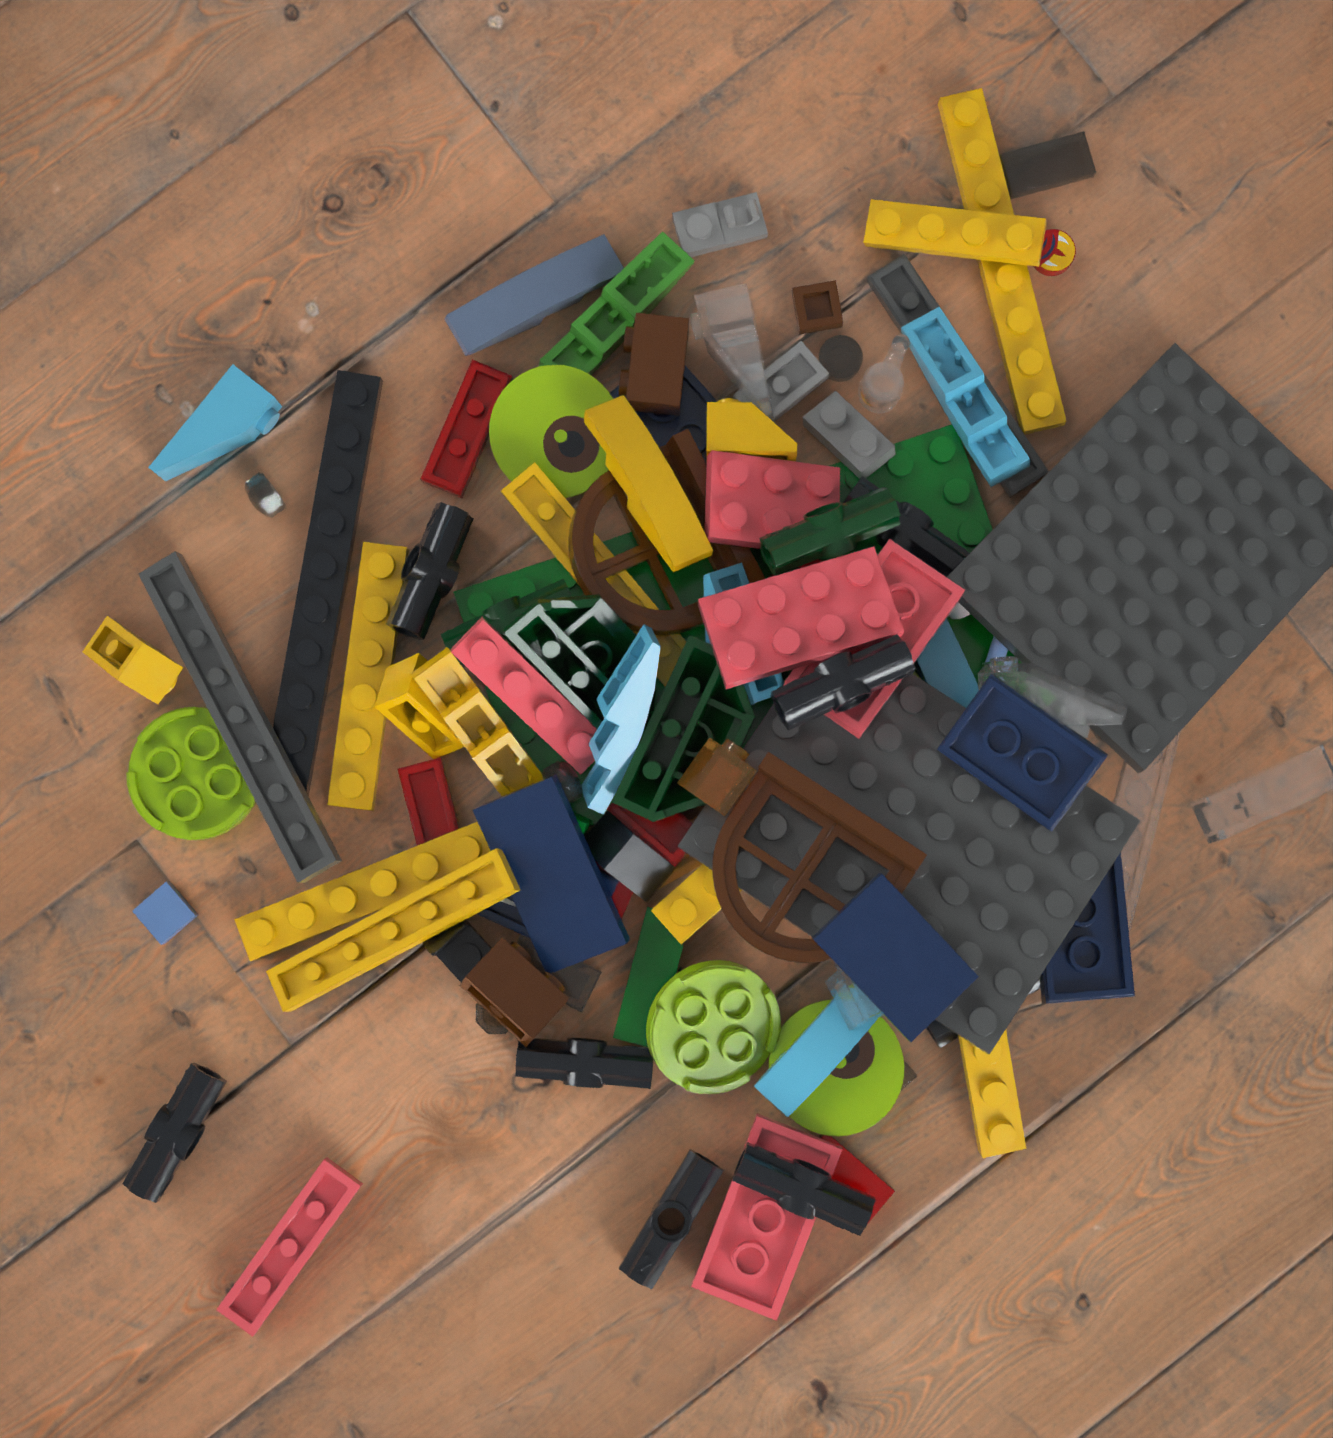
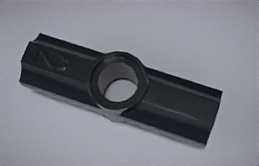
M862 476L843 503L880 488ZM896 500L900 512V525L876 535L877 543L883 548L888 540L891 539L947 577L970 553L934 528V522L922 510L910 503H899Z
M442 502L435 505L420 544L414 546L403 565L401 579L404 582L386 623L392 630L418 640L425 639L440 600L448 595L458 577L460 566L456 561L474 520L468 512Z
M896 634L853 655L851 652L837 654L820 663L813 670V673L771 691L770 696L781 723L784 724L787 730H791L832 710L835 713L849 710L867 700L872 695V692L913 674L916 668L905 641Z
M534 1038L527 1047L518 1041L515 1076L541 1080H561L565 1085L576 1087L602 1088L603 1085L651 1089L654 1060L647 1047L607 1045V1041L589 1038H567V1041Z
M191 1063L189 1068L186 1069L169 1103H165L150 1123L144 1137L147 1141L122 1183L131 1193L154 1203H157L164 1195L182 1161L187 1160L198 1144L206 1127L203 1123L227 1083L218 1073L197 1063Z
M747 1142L732 1177V1181L775 1199L779 1206L791 1213L807 1219L817 1217L861 1236L869 1222L876 1201L874 1196L832 1179L830 1173L818 1166L800 1159L788 1160Z
M689 1149L662 1196L654 1204L650 1216L621 1262L619 1270L638 1284L653 1289L680 1242L689 1234L692 1222L724 1170L707 1157ZM667 1208H675L683 1214L684 1221L676 1229H666L658 1220L659 1214Z

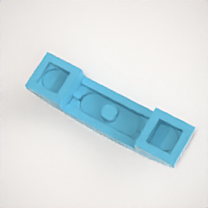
M848 979L838 994L791 1047L779 1056L753 1087L781 1113L789 1117L859 1042L881 1016V1011Z

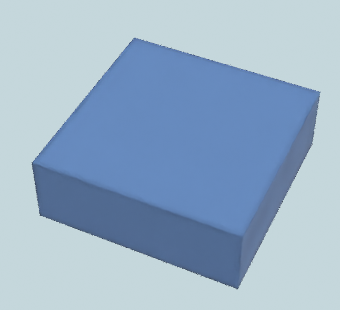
M166 881L132 910L160 945L166 944L198 916L196 911L170 881Z

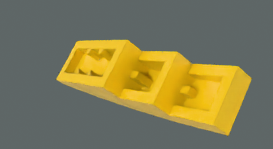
M622 395L585 410L584 423L606 452L605 465L627 494V509L670 569L675 572L712 556L713 549L691 503L658 445L626 397Z
M448 647L411 673L413 679L437 708L444 721L465 746L472 759L501 796L545 779V776Z

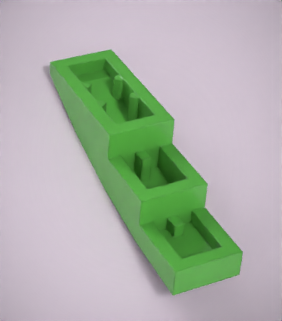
M662 231L603 288L601 296L571 324L570 331L540 359L538 367L565 365L592 375L624 342L626 326L634 327L636 313L650 314L691 268L695 260Z

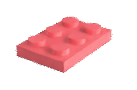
M714 450L707 456L705 534L710 543L760 549L759 538L804 520L803 516L809 511L827 504L840 502L839 467Z

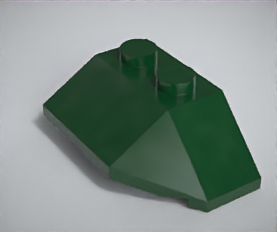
M599 594L537 600L503 629V633L598 729L604 717L596 699L637 634ZM656 684L643 733L654 712Z
M689 635L612 800V803L652 822L717 800L756 717L744 684L729 689L725 688L711 644Z

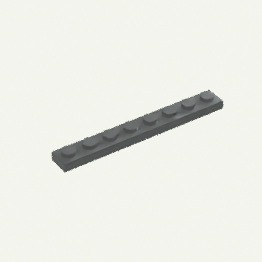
M174 551L138 575L297 883H306L338 864L342 859L182 554Z

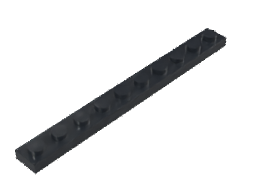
M337 370L273 724V729L308 796L383 385L381 377Z

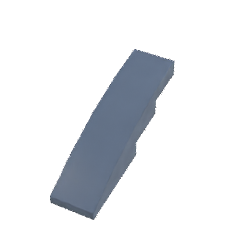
M603 234L546 260L494 287L447 314L444 320L465 356H469L540 325L544 317L579 303L585 294L607 285L624 267Z

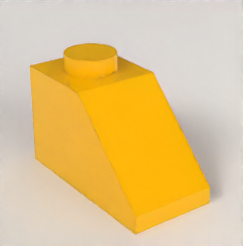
M725 398L717 402H707L706 464L707 456L712 450L796 462L797 443L752 402H741L733 398Z
M106 616L82 651L116 680L156 704H159L164 695L174 688L178 675L183 669L181 665L109 616Z
M417 653L386 668L374 707L432 759H436L465 746L413 679L411 673L428 661L420 653Z

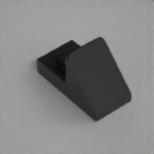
M467 920L422 942L432 956H437L460 982L492 948Z

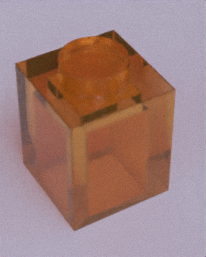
M709 738L680 778L678 784L725 816L757 770L745 762L750 754L731 740L726 739L723 745Z

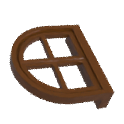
M689 429L673 435L667 444L659 447L673 470L705 532L707 464ZM608 470L593 482L585 492L575 509L570 524L568 537L570 562L585 595L599 594L623 621L636 632L640 631L643 624L652 628L655 635L679 634L704 625L698 601L682 607L657 558L660 553L652 542L648 540L645 532L627 509L628 499L622 487ZM614 496L638 546L597 564L593 546L594 528L603 506ZM710 543L713 553L712 556L708 557V560L714 571L742 563L749 584L765 579L750 548ZM647 561L671 610L649 609L632 603L621 596L608 583L606 578Z
M768 752L758 766L757 774L720 830L713 854L712 875L720 907L728 922L745 941L761 952L777 959L796 963H817L832 959L813 939L792 938L779 934L775 930L802 889H805L838 912L845 906L844 903L809 881L836 838L841 839L887 869L889 872L885 877L901 894L927 854ZM771 795L822 827V830L795 871L744 838ZM740 847L789 879L761 922L747 908L738 888L736 862Z

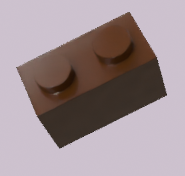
M636 313L634 327L626 326L623 353H631L629 370L621 369L618 395H624L635 411L674 416L680 415L689 318Z
M502 937L465 976L459 986L527 1047L568 1002L569 998L563 993L565 988L556 977L548 972L542 974L530 963L532 958L521 945L514 941L509 944Z

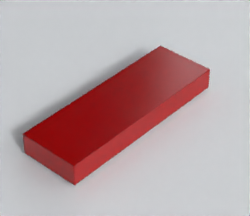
M472 359L420 478L423 483L463 498L489 438V424L493 407L501 392L513 380L512 375Z

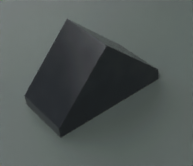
M608 810L585 836L595 861L645 902L652 898L676 869V867L670 864Z

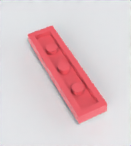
M481 617L450 649L451 653L581 775L595 761L588 743L597 729L540 671Z
M326 1157L216 1310L253 1337L363 1183Z

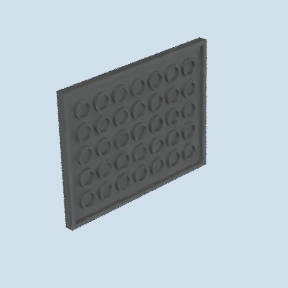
M1174 343L947 578L965 589L959 603L1139 774L1154 761L1333 564V490Z
M914 674L901 680L860 739L824 714L791 730H787L784 724L781 723L773 704L735 760L717 800L706 803L679 843L678 848L712 870L713 854L720 830L757 774L758 766L766 754L770 752L926 853V858L902 895L979 976L935 1020L986 1054H990L1141 820L1093 789L1085 786L1051 832L937 750L966 708ZM771 795L744 838L795 871L822 830V827ZM836 838L809 881L846 905L878 873L886 876L889 871L841 839ZM741 847L739 848L736 862L738 888L770 909L789 879ZM802 889L784 919L813 937L838 911L805 889Z

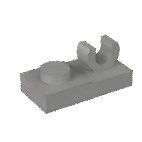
M757 192L672 213L680 248L690 257L765 239L768 236Z

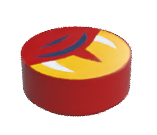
M1046 230L1039 267H1033L1039 273L1046 276H1057L1064 273L1070 267L1076 255L1073 239L1062 230Z

